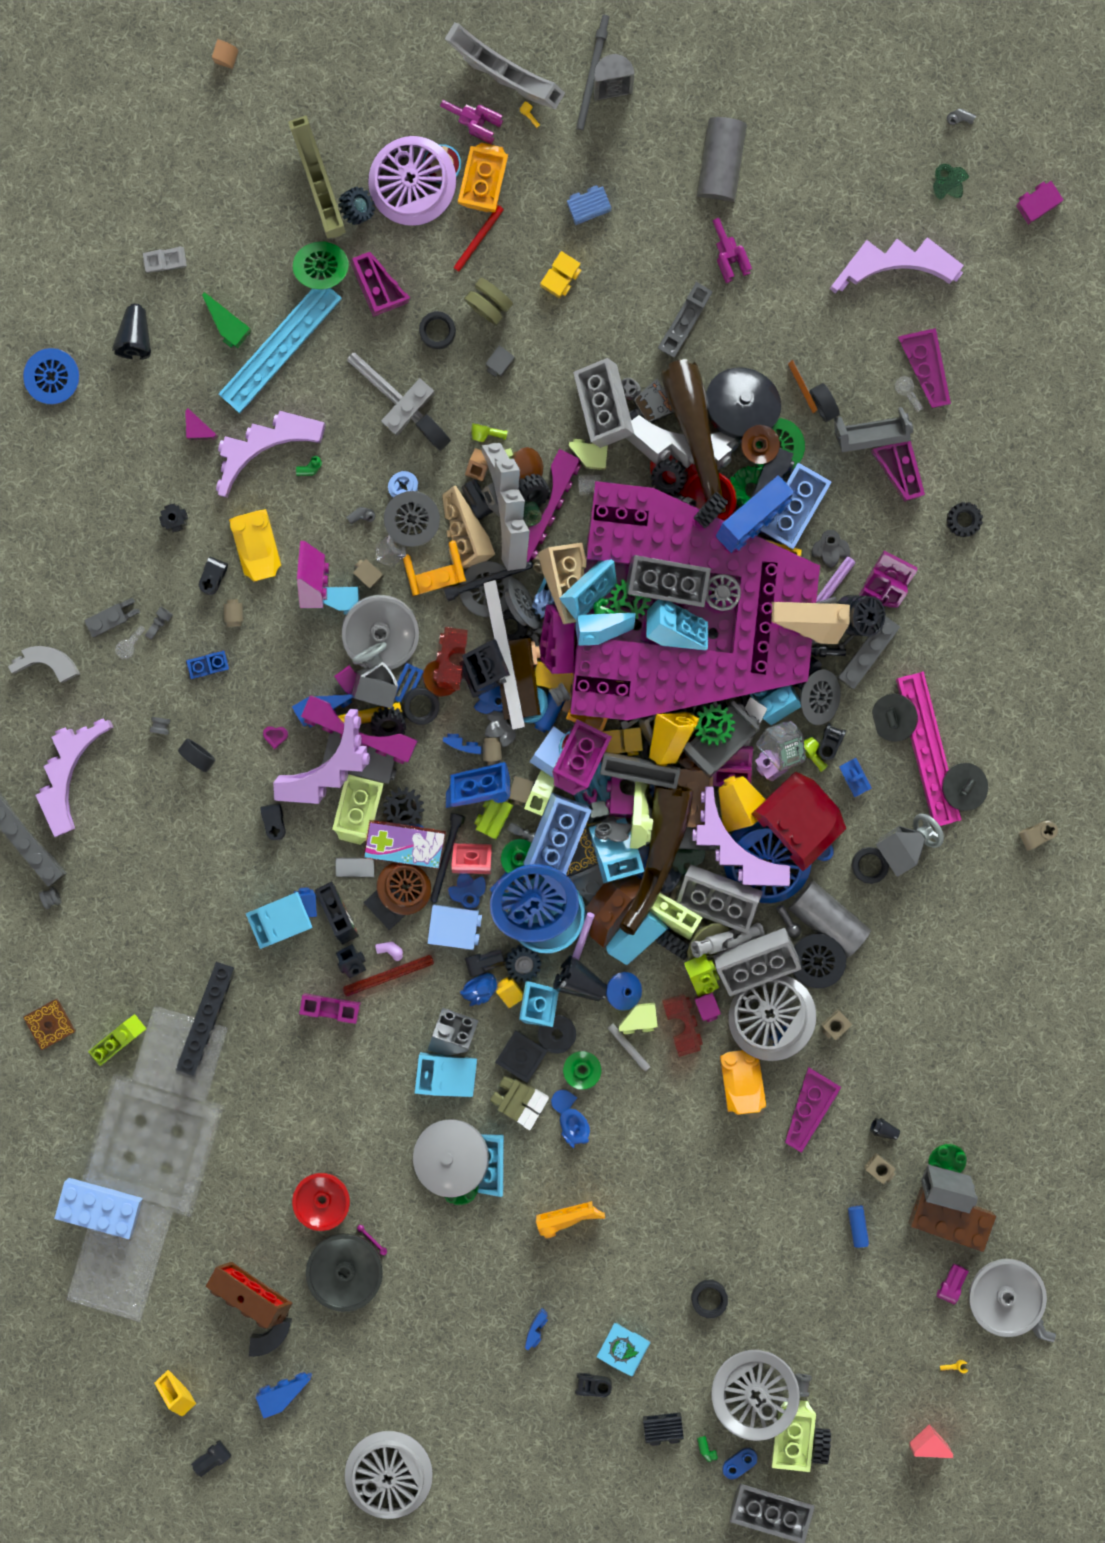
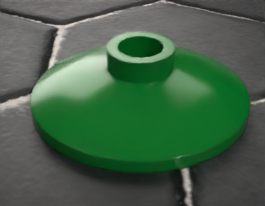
M515 839L505 845L501 852L500 860L503 869L507 873L525 866L524 861L531 842L524 839ZM517 854L522 855V858L520 860L515 859V856Z
M578 1051L571 1054L566 1059L563 1067L565 1080L576 1089L584 1090L593 1087L601 1076L599 1060L595 1055L587 1051ZM580 1066H584L586 1068V1071L584 1073L579 1072L578 1069Z

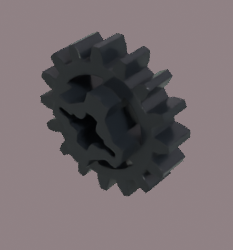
M398 787L397 793L390 791L392 796L385 797L388 803H383V806L387 807V810L383 811V813L389 814L387 821L392 819L393 826L399 823L401 828L403 824L410 828L411 822L414 825L417 824L416 818L422 819L419 812H424V809L420 808L424 802L418 801L421 795L415 796L414 789L408 792V787H405L404 791H401L400 787ZM400 795H407L403 800L395 799ZM413 799L416 802V811L411 807V802ZM407 802V808H408L409 810H408V811H403V812L400 814V810H401V809H400L399 805H400V804L404 805V803ZM391 804L396 808L395 816L391 812ZM406 815H410L412 817L409 820H401L402 817Z

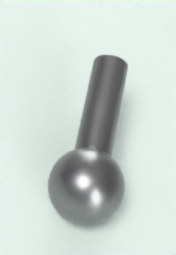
M783 905L778 906L776 909L787 926L786 931L789 937L797 938L801 934V927L797 923H793Z

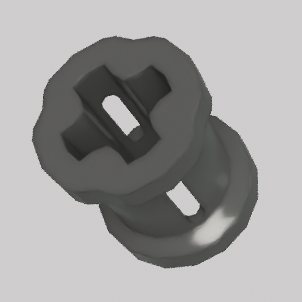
M800 1373L795 1374L799 1385L800 1397H809L808 1388L812 1376Z

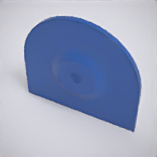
M559 1090L553 1094L551 1103L553 1108L562 1114L572 1106L577 1097L567 1090Z

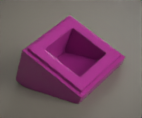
M349 665L334 676L348 695L352 692L356 678L355 671Z

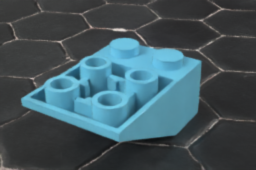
M658 599L647 610L646 637L662 646L707 650L708 622L690 613L688 610L673 604L671 601Z
M792 685L750 694L754 700L767 708L763 719L771 726L801 707L800 698Z
M626 818L617 820V823L628 824ZM596 826L589 827L603 883L644 872L638 849L630 848L631 831L627 834L629 839L626 841L614 842L609 839L601 840L595 836Z
M298 892L246 913L260 949L313 928Z
M420 1052L415 1093L435 1096L473 1097L477 1058Z

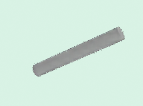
M612 1023L608 1027L609 1031L644 1071H647L650 1068L649 1064Z

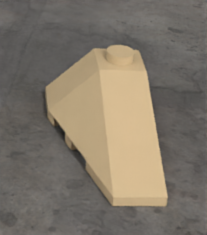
M457 486L451 487L442 495L445 518L450 521L447 537H451L452 541L456 542L463 570H466L472 565L489 560L495 555L489 536ZM449 548V555H450L452 564H454V563H453V560H452L450 548Z
M583 543L546 548L538 552L542 572L563 624L576 622L575 618L559 598L584 575L586 557Z

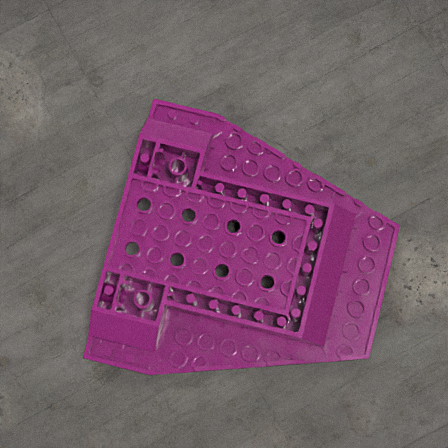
M595 481L588 527L584 575L598 561L613 560L617 584L621 586V580L627 583L631 559L634 555L710 568L709 580L719 574L730 575L739 583L741 597L735 607L726 611L712 608L706 599L704 607L672 602L707 621L708 630L710 628L717 630L718 636L716 639L708 637L707 650L662 646L646 637L648 609H643L645 612L644 616L640 613L638 614L639 619L637 620L642 624L641 629L638 631H628L599 645L579 646L576 639L570 714L632 720L807 682L812 639L773 623L772 602L816 603L820 565L758 536L753 539L750 537L746 541L747 544L740 551L736 549L731 553L715 537L724 522L723 520L716 517L707 528H704L693 519L700 509L655 488ZM721 578L715 579L721 585ZM724 578V584L726 585L729 579ZM713 582L709 586L717 588V586ZM731 582L729 588L736 586L733 582ZM734 589L731 593L738 594V591ZM622 590L617 595V601L623 596ZM708 590V595L710 596L713 591ZM609 592L604 599L611 598L613 595ZM627 594L625 602H629L630 605H633L632 601L634 600V597H630ZM730 596L732 601L735 602L737 597ZM650 598L651 601L646 602V605L650 608L658 599ZM642 599L638 600L637 609L641 607ZM725 600L726 607L730 606L731 603L728 600ZM609 601V603L603 607L610 609V606L613 604V602ZM719 601L717 606L723 607L722 601ZM620 607L621 610L631 613L628 608ZM592 608L586 615L594 614V609Z

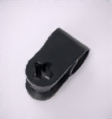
M211 556L208 558L199 581V588L207 595H213L218 591L227 571L228 563ZM210 582L213 587L207 589L204 585Z
M831 723L826 725L822 740L817 749V755L821 760L827 761L835 757L845 736V729L835 728L831 726ZM825 746L831 749L829 757H825L822 754V749Z
M275 803L261 806V816L267 837L271 840L283 839L286 829L281 804ZM274 827L280 829V833H277L278 837L272 834V831L275 829Z
M577 1373L578 1385L577 1389H575V1394L602 1398L610 1395L612 1382L608 1377L589 1373ZM605 1383L609 1388L607 1390H600L598 1385Z

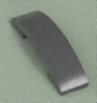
M698 282L695 283L671 327L658 347L659 350L675 358L713 291Z

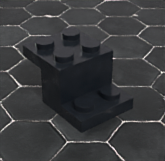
M491 640L462 655L463 661L459 662L473 698L479 697L506 683L505 678L510 676L496 640Z

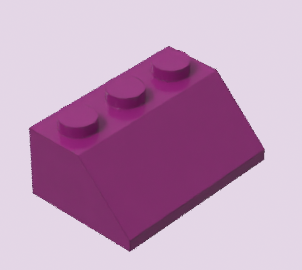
M300 541L297 570L300 608H323L324 600H327V588L325 587H328V575L326 574H329V563H326L323 553L305 541Z

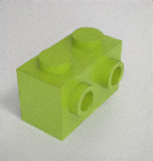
M703 954L701 957L684 963L698 997L712 993L719 988L717 981L720 978L712 959L707 960L706 955Z

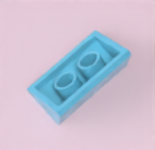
M598 561L559 598L575 620H577V615H586L593 608L594 603L604 598L614 588V585L617 584L614 561Z
M649 912L634 935H629L620 928L606 946L607 952L628 965L668 928L658 917Z
M482 1135L488 1148L489 1164L486 1175L479 1184L478 1193L502 1197L504 1135Z

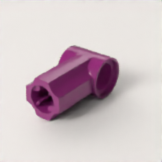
M953 1263L945 1281L940 1284L941 1289H938L936 1297L955 1305L959 1300L961 1287L969 1271Z

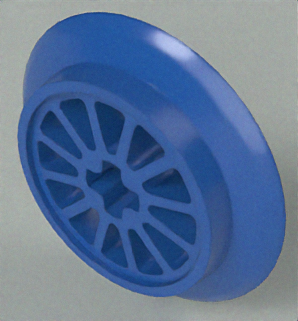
M48 348L40 350L30 357L24 368L23 379L27 391L34 399L45 404H57L67 400L75 392L79 382V371L77 364L69 354L59 349ZM48 361H52L51 368H49ZM55 362H60L59 365L55 368ZM44 363L47 370L42 369L40 366ZM64 365L65 369L59 371L60 368ZM38 369H40V370H42V371L44 372V374H36V373H37V370H38ZM50 372L52 374L56 373L54 381L48 380ZM66 372L68 373V377L60 376ZM36 377H44L43 379L36 381ZM60 379L67 380L66 385L61 383ZM45 382V384L40 389L38 385ZM57 383L61 384L63 389L59 390ZM49 385V392H44L46 387ZM53 385L57 390L55 393H52Z

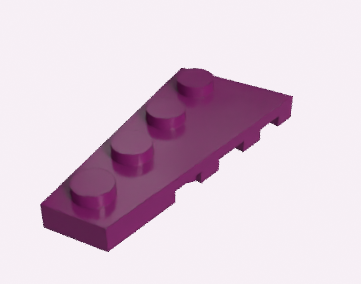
M936 328L898 336L931 407L937 408L950 405L951 401Z
M810 1067L807 1068L785 1139L786 1144L801 1153L841 1089V1086Z

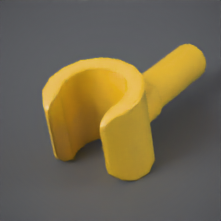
M525 101L520 107V112L527 116L537 128L540 124L530 113L533 107Z
M958 1360L956 1364L940 1366V1370L953 1369L961 1373H967L968 1369H960V1366L967 1364V1362Z

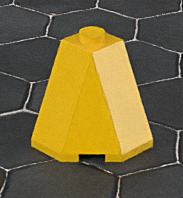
M689 712L656 714L649 758L661 766L676 763L698 724L699 718Z
M743 776L727 778L724 780L725 784L719 787L722 824L725 830L730 832L754 825L757 820L751 813L765 798Z

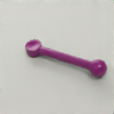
M363 1225L357 1226V1231L362 1232L380 1250L381 1255L387 1254V1249L382 1248L364 1230Z

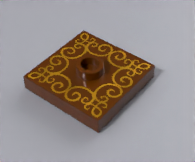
M58 998L23 1017L41 1050L76 1032Z

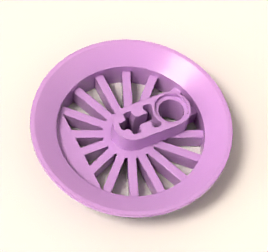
M409 136L392 141L377 154L369 172V191L376 207L388 219L403 225H421L436 219L447 209L456 189V172L449 155L437 143L423 137ZM410 147L409 153L402 150ZM414 147L421 148L416 162H414ZM396 151H399V152L396 154L395 159H394V158L392 157V154L395 153ZM425 152H430L432 155L420 166ZM389 158L399 171L384 165L386 160ZM402 158H409L407 165H400ZM435 159L439 161L440 165L424 170ZM381 169L398 176H380ZM442 170V177H424ZM409 172L413 176V183L409 182L410 178L407 174ZM379 181H397L380 188ZM424 182H442V185L438 189ZM421 186L436 193L428 195ZM398 187L386 199L383 197L382 193ZM417 190H419L424 195L423 198L420 199ZM402 191L396 207L389 204ZM413 192H414L415 197H416V201H413V202H412ZM408 193V204L402 206Z

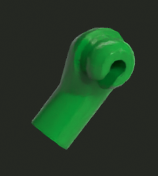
M313 456L307 466H296V476L315 475L322 466L320 457Z
M706 1436L697 1438L700 1454L706 1461L712 1462L717 1460L716 1450L709 1451Z

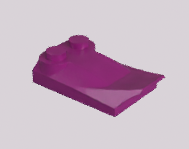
M577 719L552 771L554 786L572 795L587 789L612 736Z

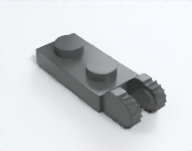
M130 598L120 604L118 603L84 620L92 637L94 638L139 614V609H134L127 614H124L122 608L132 605L135 602L134 599Z

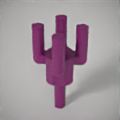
M442 100L440 107L460 116L458 122L468 127L470 135L492 145L495 139L493 137L494 132L483 128L484 122L486 120L501 127L503 115L482 105H478L475 109L466 104L462 109L445 100Z
M714 219L712 222L720 239V242L716 243L719 251L717 263L727 284L732 282V278L735 277L730 264L738 262L743 276L751 274L752 267L744 247L741 245L737 246L733 237L727 238L720 219Z

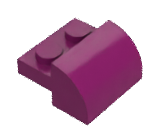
M743 746L713 775V786H722L725 784L724 780L732 776L735 778L743 776L751 784L753 746Z

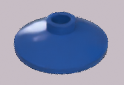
M620 972L609 980L606 996L614 1008L629 1010L640 1001L642 986L634 974ZM626 989H629L628 995H625Z

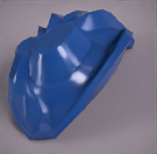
M482 974L467 982L460 993L464 999L471 1001L470 1006L481 1005L488 1002L495 993L497 980L493 974Z
M575 1109L564 1111L560 1116V1125L565 1141L572 1148H575V1144L588 1143L590 1127L585 1117Z

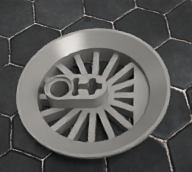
M786 975L736 994L729 1009V1027L736 1043L747 1054L765 1061L783 1060L798 1053L809 1042L816 1025V1008L810 993L800 982ZM768 984H774L771 1003L767 989ZM782 985L785 989L776 1001L778 987ZM763 986L766 1002L762 1000L755 990L756 988ZM792 990L795 995L782 1003L788 992ZM751 992H753L754 995L746 998ZM796 1000H800L801 1006L785 1009ZM743 1001H745L746 1008H741ZM758 1001L760 1003L759 1007L752 1010L751 1004ZM765 1011H767V1012L770 1013V1014H774L775 1017H774V1018H772V1017L769 1018V1017L765 1014ZM740 1012L753 1015L752 1017L739 1019ZM798 1012L795 1017L785 1015L789 1013ZM783 1020L792 1021V1023L789 1025ZM756 1021L754 1024H752L744 1031H742L740 1024ZM780 1024L788 1028L786 1032H784ZM759 1027L753 1038L749 1040L746 1035ZM776 1027L778 1028V1030L780 1031V1033L783 1035L779 1042H778ZM765 1029L763 1044H756V1041ZM770 1029H772L775 1046H767Z
M748 1350L735 1354L723 1363L714 1378L712 1403L715 1413L720 1422L730 1432L743 1439L761 1441L779 1435L792 1423L798 1411L800 1391L797 1379L791 1368L781 1358L772 1353L762 1350ZM766 1363L771 1365L769 1371L767 1372L766 1376L761 1382L763 1364ZM759 1364L756 1382L753 1368ZM774 1368L777 1369L781 1375L765 1386ZM748 1371L750 1373L751 1381L746 1375ZM742 1377L747 1385L738 1379ZM780 1379H785L787 1386L768 1390ZM735 1382L745 1390L731 1388L728 1386ZM788 1390L789 1398L770 1395V1393ZM726 1391L744 1394L743 1396L726 1399ZM754 1391H755V1392L759 1391V1392L761 1393V1394L759 1395V1398H758V1397H756V1398L753 1397ZM746 1399L732 1411L729 1409L727 1403ZM771 1399L788 1402L786 1410L775 1404ZM748 1404L740 1420H738L733 1414ZM753 1406L751 1424L749 1426L744 1424L743 1421ZM764 1406L772 1408L773 1413L771 1416H767L764 1413ZM778 1411L783 1414L779 1420L775 1417ZM756 1413L760 1416L762 1427H755ZM772 1419L774 1424L767 1426L766 1420Z
M396 1431L377 1432L361 1440L350 1453L345 1467V1483L350 1497L360 1509L378 1518L394 1519L410 1514L426 1499L432 1484V1465L425 1449L412 1437ZM387 1447L395 1448L390 1465ZM383 1448L384 1464L376 1449ZM399 1451L402 1458L394 1466L397 1452ZM368 1453H372L378 1466L366 1457ZM362 1460L373 1470L359 1467L358 1465ZM405 1462L406 1465L398 1469L402 1465V1463ZM356 1472L366 1474L369 1476L365 1478H356ZM387 1474L388 1477L392 1476L391 1480L385 1478V1475ZM413 1478L415 1483L403 1479ZM374 1483L376 1488L373 1490L369 1489L367 1484ZM357 1484H363L361 1490H359ZM403 1486L416 1489V1494L413 1495ZM387 1489L389 1508H382ZM398 1490L410 1499L407 1503H404ZM382 1492L378 1506L371 1503L378 1493ZM392 1492L400 1504L399 1507L393 1508Z

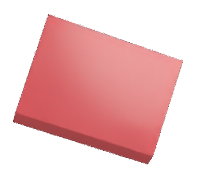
M454 843L452 873L491 874L492 844Z
M930 1424L909 1443L915 1457L953 1458V1453L948 1444Z

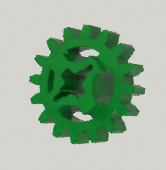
M621 580V586L615 584L616 591L611 590L610 593L613 597L608 598L609 601L613 602L610 609L615 608V613H628L620 609V607L624 606L631 613H635L636 620L639 619V613L644 616L645 612L643 609H649L646 602H650L651 599L628 594L630 597H634L633 605H630L629 602H625L627 598L625 581ZM622 590L623 596L617 601V595ZM642 599V605L637 609V602Z
M711 704L710 709L704 706L703 713L697 712L699 721L694 730L699 731L696 733V737H702L701 743L708 741V746H711L712 742H714L716 747H718L720 741L726 744L725 738H732L730 732L734 733L735 729L731 726L735 725V721H730L733 714L727 715L728 708L721 710V705L714 708L713 704ZM712 713L720 714L722 716L717 717L714 716ZM706 718L707 724L702 728V720ZM711 722H714V724L718 723V729L710 728ZM727 723V730L723 733L722 726ZM712 734L715 735L716 738L709 737L707 735Z

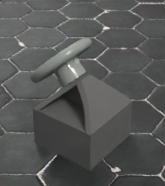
M381 642L369 647L353 658V664L357 665L366 662L368 667L357 671L351 694L355 699L392 708L398 684L391 670L383 662L380 655H378L387 647L385 642Z
M918 814L913 820L914 830L898 826L879 838L876 846L897 877L918 864L924 844L933 848L942 845L944 840L943 831L931 816ZM922 819L924 825L919 828V820ZM930 824L935 828L937 834L930 827ZM933 838L936 842H932L929 839Z

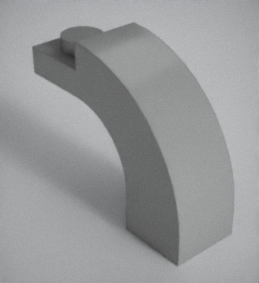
M34 646L21 650L25 658L20 656L12 660L13 664L8 666L11 673L15 674L35 663L42 662L53 669L61 683L80 674L74 662L66 654L45 646Z

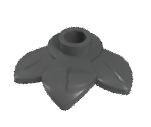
M827 530L822 534L821 540L814 543L812 556H822L826 566L832 568L837 564L839 557L847 558L850 556V548L845 540L840 539V535L835 530ZM829 537H834L832 543L827 541Z
M493 711L487 715L491 723L486 727L485 736L490 738L500 737L502 747L510 745L516 738L515 730L517 729H512V725L508 724L507 720H504L502 711Z
M611 816L602 820L596 826L595 836L601 840L626 841L629 839L627 834L630 832L632 824L617 823L615 816Z

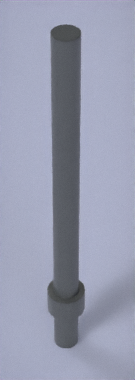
M602 15L600 27L596 31L595 38L597 40L576 129L584 130L594 87L595 68L600 61L604 41L607 39V26L610 18L608 15Z

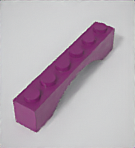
M561 449L558 450L551 464L553 489L549 504L540 519L528 528L527 562L532 561L537 556L539 551L536 548L539 543L543 544L547 536L544 532L547 526H552L556 518L553 514L556 509L560 510L564 502L562 496L564 492H569L573 484L570 480L573 474L577 476L582 466L579 464V458Z
M310 695L301 717L305 718L304 722L315 726L317 723L323 726L322 730L333 734V731L341 734L340 738H342L344 722L334 712L330 703ZM359 732L362 738L360 746H367V749L369 746L376 749L375 753L385 757L387 754L394 756L393 760L401 764L410 761L418 743L417 740L401 733L377 737Z

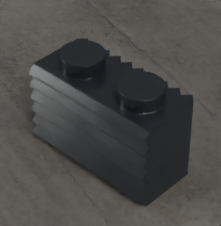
M681 1412L643 1416L645 1441L650 1443L651 1446L660 1445L664 1441L675 1444L684 1439Z

